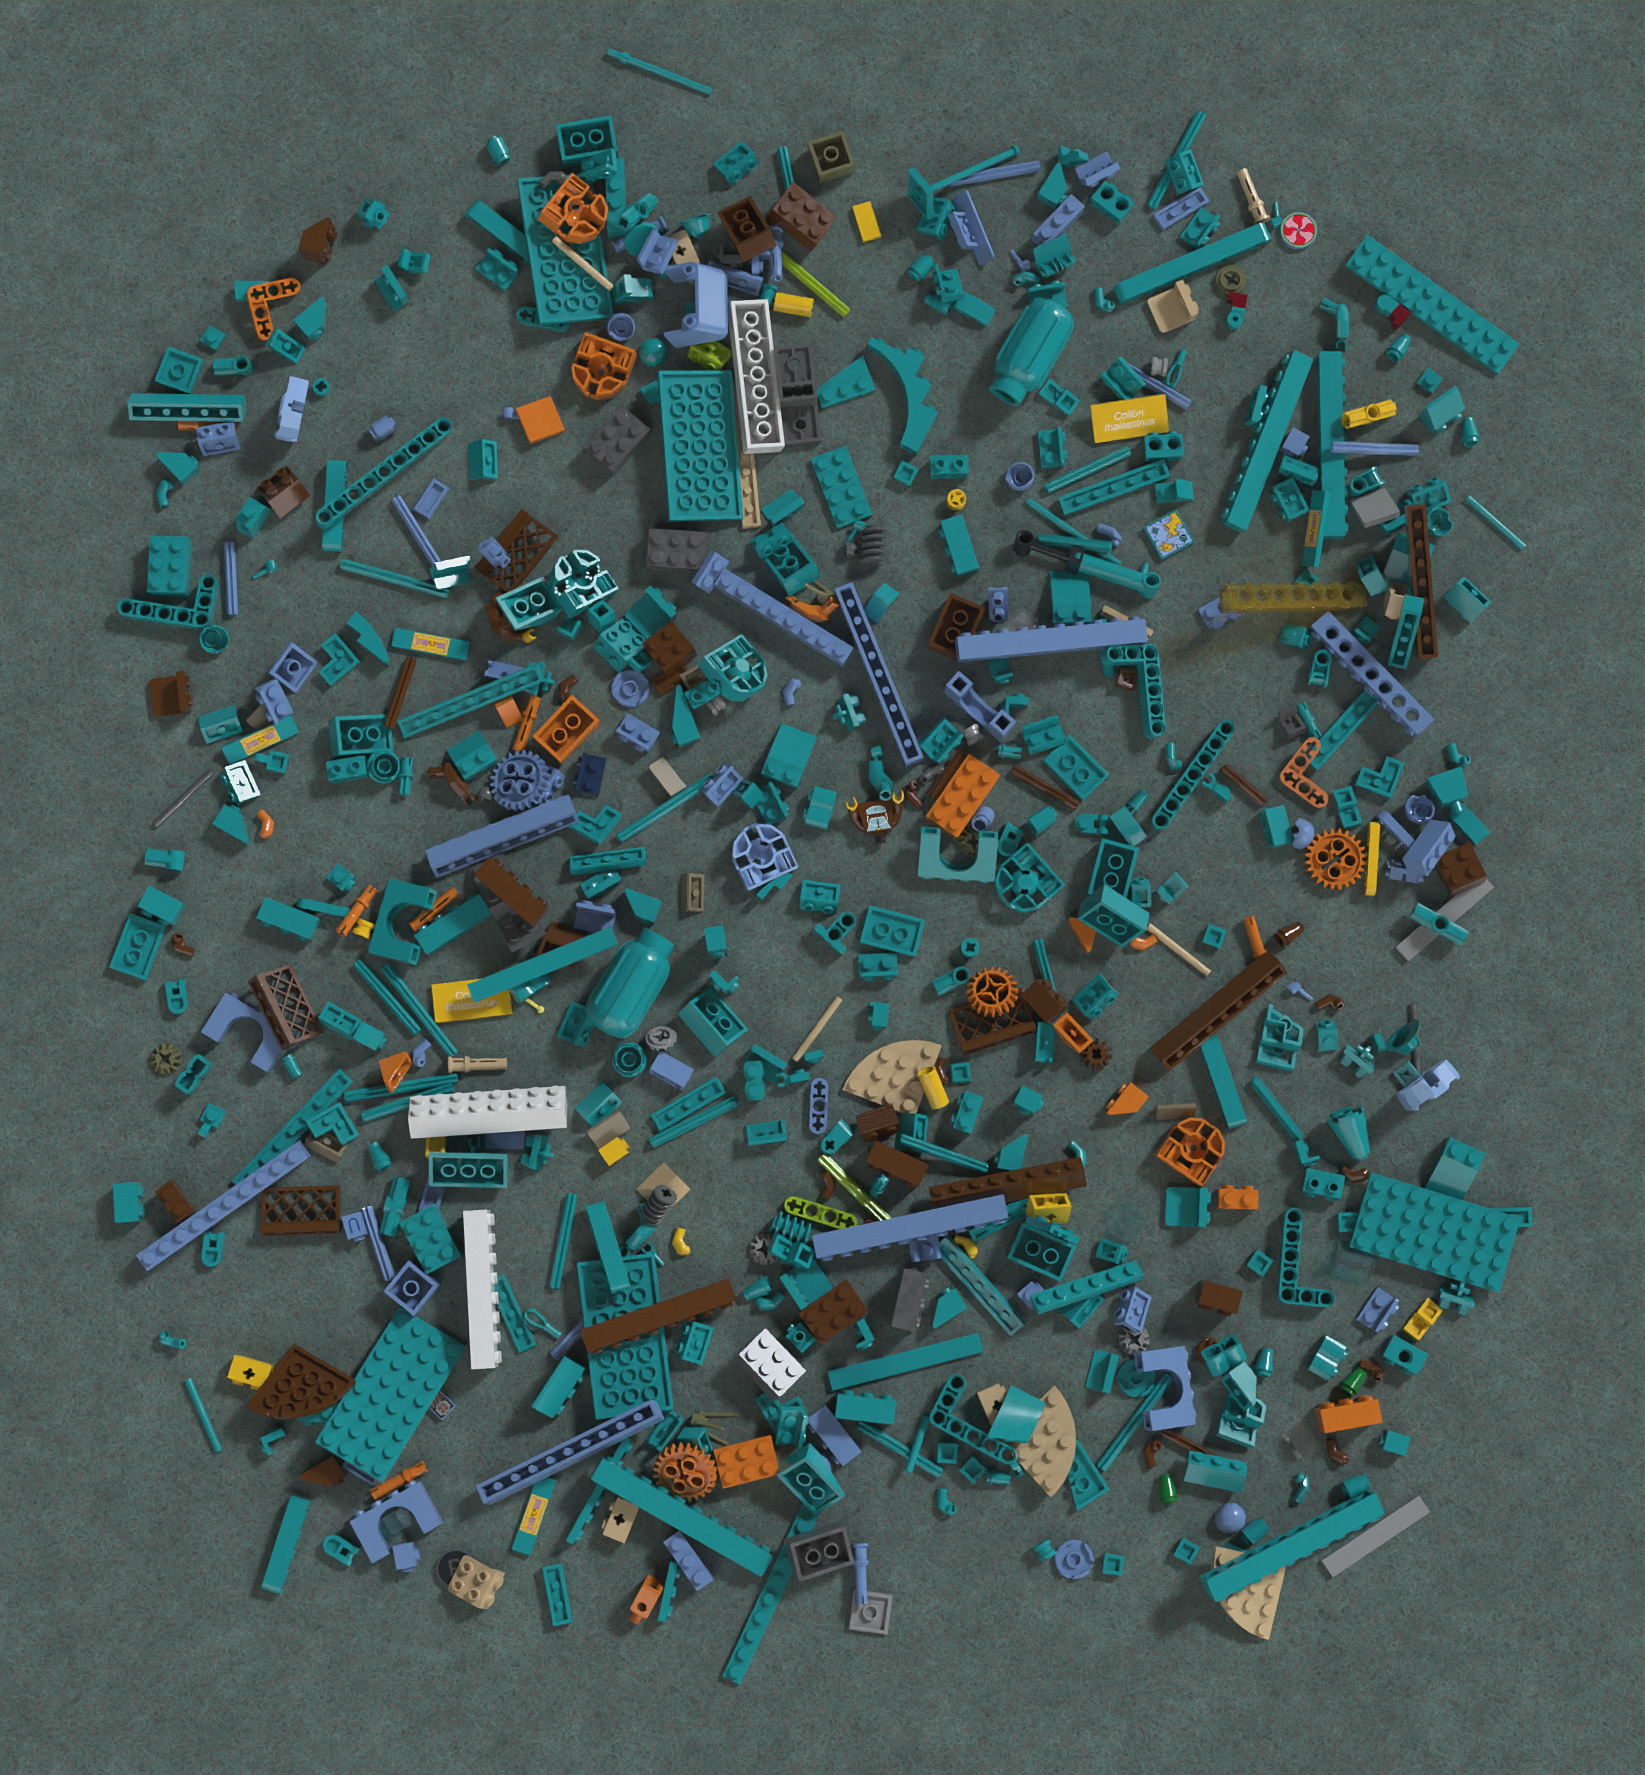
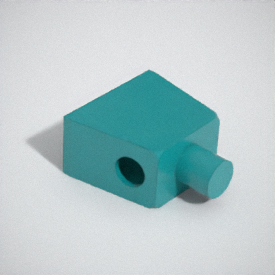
M249 497L235 518L237 530L254 539L272 509L260 501Z
M1462 766L1427 778L1425 784L1439 808L1442 809L1450 806L1453 815L1464 812L1461 802L1467 799L1468 791Z

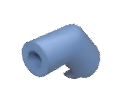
M792 678L788 680L783 688L786 706L795 705L793 693L801 687L799 679Z
M426 1038L413 1049V1063L417 1067L425 1065V1051L432 1046Z

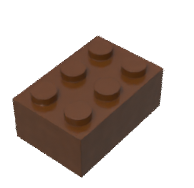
M792 182L770 211L767 218L811 252L831 227L837 216Z
M751 196L717 212L726 234L743 262L777 246L771 229Z
M950 593L929 640L927 649L957 662L955 639L961 633H971V636L975 634L985 607Z
M877 1140L874 1142L865 1162L869 1164L867 1168L876 1172L880 1169L886 1172V1177L893 1180L897 1178L904 1180L902 1184L912 1189L914 1186H920L929 1166Z
M845 1279L800 1311L799 1315L820 1345H822L869 1311L850 1283Z

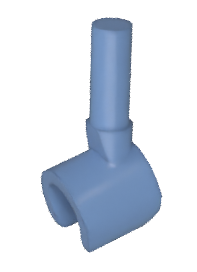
M1011 250L1009 253L1015 259L1018 267L1022 269L1020 272L1030 271L1029 261H1021L1014 250Z
M504 408L503 415L506 420L508 418L510 420L519 419L517 414H514L513 408Z
M1292 982L1287 986L1293 995L1299 992L1306 999L1312 1001L1313 997L1306 993L1299 983Z

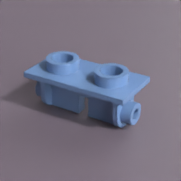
M1386 861L1389 869L1385 870V876L1388 879L1402 881L1403 874H1406V882L1419 884V882L1424 881V875L1408 873L1402 861Z

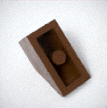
M334 1455L299 1475V1478L323 1486H330L332 1484L333 1487H336L344 1482L343 1477L347 1475L337 1456Z

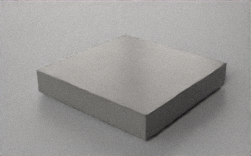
M1385 488L1350 500V505L1364 528L1400 516L1399 509Z
M854 1589L848 1629L887 1635L893 1595L867 1591L868 1604H855Z

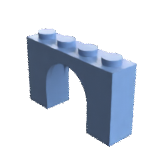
M958 671L946 684L944 694L1001 743L1014 729L1016 721L1003 709L997 712L988 706L972 689L973 683Z
M225 992L201 1033L221 1043L235 1021L245 1017L254 1018L263 1029V1041L250 1062L270 1073L283 1050L281 1051L264 1014L258 1012L259 1007L251 1002H248V1004L241 1001L242 997L232 992L230 995Z
M1185 1346L1134 1352L1137 1372L1164 1370L1173 1377L1176 1388L1175 1396L1169 1405L1159 1409L1142 1411L1145 1431L1195 1425L1196 1411L1193 1408L1192 1402L1194 1394L1190 1388L1191 1373L1187 1366L1188 1353Z
M414 1480L405 1485L406 1490L401 1493L396 1490L387 1495L388 1500L382 1503L379 1500L370 1505L371 1510L365 1513L361 1510L352 1515L354 1519L350 1521V1524L372 1563L391 1553L380 1530V1520L387 1509L400 1506L410 1510L424 1534L443 1523L421 1481L416 1483Z

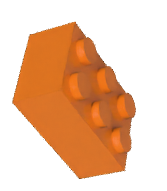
M571 695L533 735V738L563 765L601 725V722L580 701Z
M1369 1395L1357 1396L1355 1401L1349 1398L1340 1399L1338 1404L1323 1402L1319 1403V1407L1314 1408L1318 1430L1323 1433L1383 1423L1379 1400Z
M771 1434L714 1449L723 1489L777 1475L779 1465Z

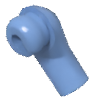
M1101 523L1098 525L1097 532L1109 536L1112 546L1118 547L1119 543L1122 542V537L1116 529Z

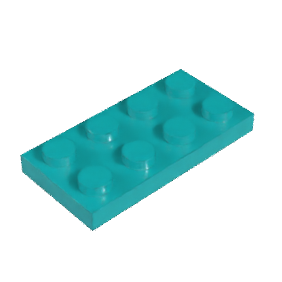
M846 446L811 458V463L837 529L855 523L858 520L861 521L872 517V512Z

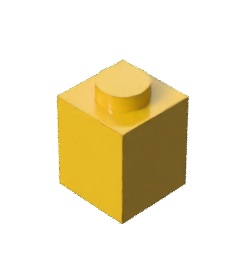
M616 1137L598 1151L607 1164L612 1166L629 1154L627 1149L630 1147L624 1138L620 1140Z

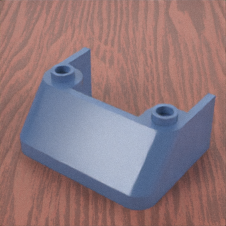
M695 262L667 266L664 272L674 283L695 280V313L687 314L683 318L682 329L664 332L667 340L675 348L725 338L728 333L727 276L723 270Z

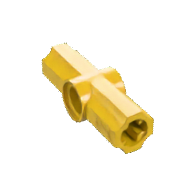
M1391 399L1342 413L1341 423L1346 429L1368 424L1396 415L1397 408Z

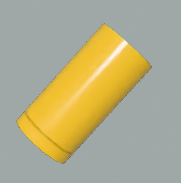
M777 292L774 311L811 318L814 299Z
M935 1066L921 1069L917 1075L931 1108L939 1109L949 1103V1099Z

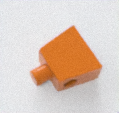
M650 1575L646 1577L630 1607V1610L633 1611L629 1617L630 1621L640 1624L643 1617L648 1618L665 1583Z

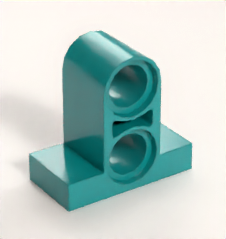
M624 274L613 284L614 287L611 289L612 305H618L622 302H642L645 299H649V301L654 299L652 280L647 278H631V275Z
M844 912L827 930L820 923L813 930L842 956L847 951V948L840 942L854 928L856 918L851 912ZM844 917H850L853 923L850 926L843 925L842 919ZM831 931H837L840 937L837 940L830 939L829 933Z

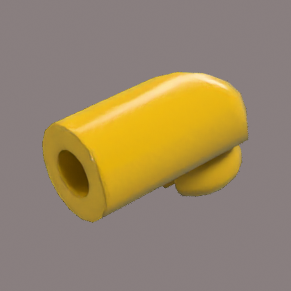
M676 1227L672 1245L677 1254L687 1256L690 1253V1247L683 1241L686 1230Z

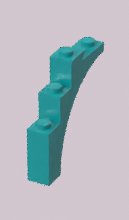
M871 337L868 342V349L879 355L891 366L905 391L908 405V420L905 433L900 442V448L917 456L938 415L933 406L923 405L931 389L928 379L922 376L917 377L925 356L916 348H913V350L908 348L904 354L900 348L890 347L886 345L884 340Z

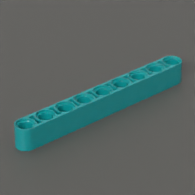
M1259 223L1119 282L1113 286V290L1120 305H1124V302L1128 300L1131 302L1140 298V295L1157 291V288L1161 286L1166 287L1175 283L1180 278L1183 280L1192 276V273L1197 271L1199 273L1209 269V266L1213 264L1218 265L1225 262V259L1242 255L1246 250H1254L1265 242L1268 244L1272 239L1265 224Z
M445 417L439 418L319 509L315 519L317 526L322 529L331 527L441 443L451 433V421ZM444 424L448 427V430L440 431L438 426ZM431 436L434 441L427 443L423 438ZM410 447H416L419 450V452L417 454H412L409 452L408 449ZM401 458L404 464L396 465L394 460ZM385 469L389 472V475L383 477L379 474V471ZM366 481H372L374 483V486L372 488L365 487L364 483ZM356 492L360 497L354 500L349 497V494ZM340 503L345 508L342 511H337L334 505ZM327 515L330 520L328 522H321L319 517Z

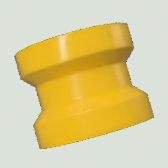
M959 489L949 492L947 496L948 507L955 511L961 510L966 502L965 493Z
M358 918L356 921L357 925L353 928L352 932L370 939V932L374 929V924Z

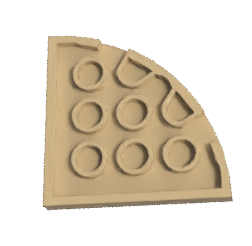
M909 1040L884 1046L868 1055L856 1066L842 1090L882 1106L893 1104L894 1110L901 1113H916L924 1094V1089L917 1073L923 1068L935 1065L942 1045L927 1041Z
M1056 1386L1052 1387L1040 1399L1046 1405L1028 1443L1004 1442L1016 1449L1018 1452L1017 1461L1051 1498L1065 1482L1073 1464L1076 1449L1074 1420L1066 1400Z
M1213 1545L1211 1570L1245 1552ZM1286 1566L1278 1569L1279 1571L1273 1575H1266L1256 1584L1245 1586L1243 1591L1228 1595L1227 1599L1220 1602L1225 1612L1234 1622L1260 1638L1269 1640Z

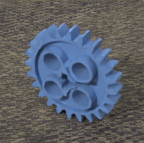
M516 750L515 756L509 753L508 759L502 757V764L497 762L499 768L493 769L496 775L490 777L494 780L490 786L494 788L491 791L495 795L494 799L501 806L508 810L513 809L517 811L519 808L524 811L525 805L531 808L532 802L538 804V797L543 799L541 792H547L544 785H549L550 783L545 779L549 778L550 775L547 773L549 768L545 766L546 762L540 756L535 755L532 751L528 753L526 750H523L520 753Z

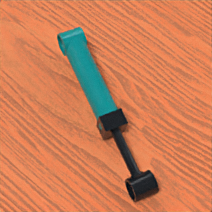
M1028 530L1019 531L1013 543V551L1019 556H1027L1033 550L1066 561L1067 564L1064 570L1075 575L1081 572L1138 591L1144 598H1153L1161 584V579L1156 573L1148 572V562H1144L1140 572L1084 554L1085 549L1072 546L1069 555L1034 543L1035 537Z

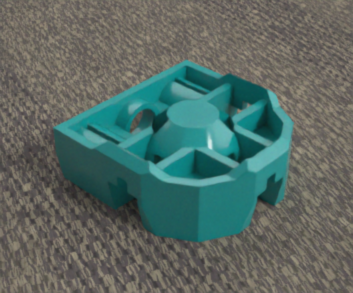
M576 549L565 557H560L549 574V588L569 618L591 608L602 599L605 601L615 596L619 589L607 570L600 572L598 565L600 559L588 550ZM591 570H594L596 573L593 578L588 576ZM575 573H579L583 576L581 578L575 577ZM565 583L567 590L562 594L558 593L557 587ZM593 589L595 593L585 599L583 594Z
M743 634L704 656L697 665L711 683L716 680L721 681L720 685L722 688L719 693L723 697L737 702H743L759 692L764 687L768 675L765 666L766 662ZM729 654L731 658L723 663L721 659ZM751 657L757 659V664L753 667L748 662ZM725 673L726 675L730 674L731 677L728 679L725 676Z
M1028 842L1000 865L994 882L997 896L1004 902L1007 908L1022 914L1038 910L1065 886L1063 881ZM1010 861L1018 869L1012 876L1004 868ZM1034 864L1045 875L1040 880L1037 874L1030 869ZM1056 881V883H1054L1048 890L1044 891V890L1047 889L1053 882ZM1009 889L1014 891L1017 896L1011 903L1003 896ZM1021 889L1028 890V894H1021ZM1037 891L1045 899L1039 905L1031 898Z

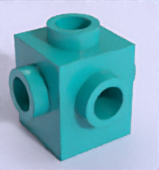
M368 198L364 199L355 213L363 220L362 223L370 229L373 227L381 229L386 224L387 218L390 215L383 203Z

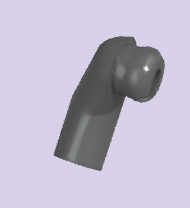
M562 171L548 172L538 183L542 188H546L553 181L563 185L567 178L565 177L566 174Z
M945 766L929 767L920 777L921 782L927 784L933 776L938 775L940 777L945 770Z

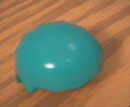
M656 338L647 339L639 348L640 360L648 367L661 365L668 354L665 343Z
M1441 507L1429 509L1427 511L1428 533L1432 536H1445L1450 533L1453 527V522L1449 519L1450 513ZM1439 523H1441V527L1439 529H1435V527L1438 526Z
M209 625L202 629L198 640L201 648L206 652L217 654L228 647L230 638L228 632L223 627Z

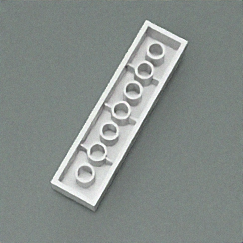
M768 299L731 301L728 306V321L743 453L781 452L785 444Z
M565 1086L533 1087L528 1089L516 1088L513 1090L458 1092L454 1094L417 1095L410 1097L408 1116L410 1136L412 1139L567 1128Z
M490 1210L463 1211L471 1369L496 1368L498 1363H502V1354L497 1348V1344L501 1343L500 1331L496 1329V1324L500 1323L499 1312L495 1310V1304L499 1303L498 1292H494V1284H498L497 1272H493V1265L497 1264L496 1253H492V1245L496 1244L495 1233H491V1226L495 1224L494 1214H490Z

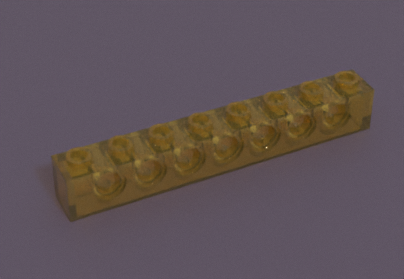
M1356 581L1347 582L1346 584L1330 582L1329 585H1323V582H1314L1312 585H1306V582H1298L1295 585H1289L1288 582L1278 583L1277 585L1262 583L1260 586H1255L1254 583H1245L1243 586H1237V583H1229L1225 585L1226 587L1219 590L1221 613L1354 611L1367 607L1365 585L1357 584Z

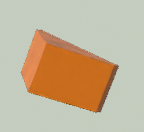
M511 695L493 702L506 728L522 721L523 717Z
M1069 918L1067 920L1086 954L1089 953L1093 946L1096 931L1077 918Z
M1068 1013L1063 1015L1053 1025L1064 1044L1079 1054L1094 1041Z
M404 1051L379 1060L383 1080L390 1093L395 1091L413 1064L408 1052Z

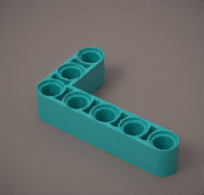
M204 574L200 577L194 609L133 599H122L118 602L117 610L127 619L202 630L213 623L219 582L212 574ZM209 580H213V586L210 588H206V582ZM209 598V605L202 606V601ZM131 605L130 612L124 613V607ZM150 608V613L147 616H143V610ZM164 611H169V616L162 619L161 614ZM188 614L187 620L180 622V616ZM201 617H206V623L203 625H199V619Z
M1152 644L1113 645L1103 650L1100 658L1102 663L1107 666L1137 665L1143 734L1148 739H1155L1163 735L1166 731L1157 647ZM1127 651L1131 653L1132 659L1127 656ZM1145 651L1149 653V658L1146 657ZM1109 652L1113 653L1114 659L1110 657ZM1147 669L1151 672V677L1148 676ZM1148 688L1153 691V696L1149 694ZM1150 707L1154 708L1155 715L1151 713ZM1152 725L1156 727L1157 733L1153 732Z
M1289 1208L1284 1211L1282 1216L1277 1299L1285 1304L1330 1307L1335 1302L1333 1292L1324 1289L1297 1287L1302 1213L1296 1208ZM1291 1211L1297 1215L1295 1222H1290L1288 1219V1214ZM1289 1231H1293L1295 1234V1239L1292 1242L1286 1238V1234ZM1288 1250L1294 1254L1291 1261L1285 1259V1253ZM1285 1270H1290L1292 1273V1278L1289 1281H1286L1283 1277ZM1285 1289H1288L1291 1293L1288 1300L1282 1298V1292ZM1304 1291L1310 1294V1299L1307 1302L1301 1299V1294ZM1323 1293H1327L1329 1296V1302L1323 1304L1320 1299Z
M959 1374L951 1375L930 1413L929 1419L931 1424L1004 1464H1014L1018 1459L1016 1449L993 1438L992 1440L995 1442L996 1448L994 1451L989 1452L986 1445L992 1440L986 1439L988 1434L953 1416L967 1388V1380ZM956 1378L962 1380V1386L958 1389H955L953 1386V1381ZM948 1395H951L953 1398V1403L950 1406L944 1404V1398ZM938 1413L944 1415V1421L940 1424L935 1422V1416ZM955 1422L961 1424V1430L958 1433H954L952 1430V1425ZM973 1431H976L979 1436L976 1442H971L969 1439V1435ZM1007 1450L1013 1452V1458L1010 1461L1004 1459V1452Z

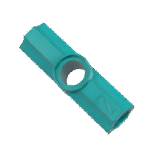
M647 193L635 203L626 206L625 210L617 216L616 224L618 228L623 229V231L629 230L641 219L647 218L650 212L657 207L658 200L656 196Z
M1420 903L1416 904L1409 917L1429 928L1431 932L1443 936L1458 946L1462 945L1469 932L1448 920L1446 916L1439 915ZM1436 920L1442 921V929L1436 928Z
M394 1176L390 1194L385 1201L384 1217L379 1233L396 1237L400 1225L399 1222L401 1217L404 1216V1206L407 1205L406 1197L411 1180Z

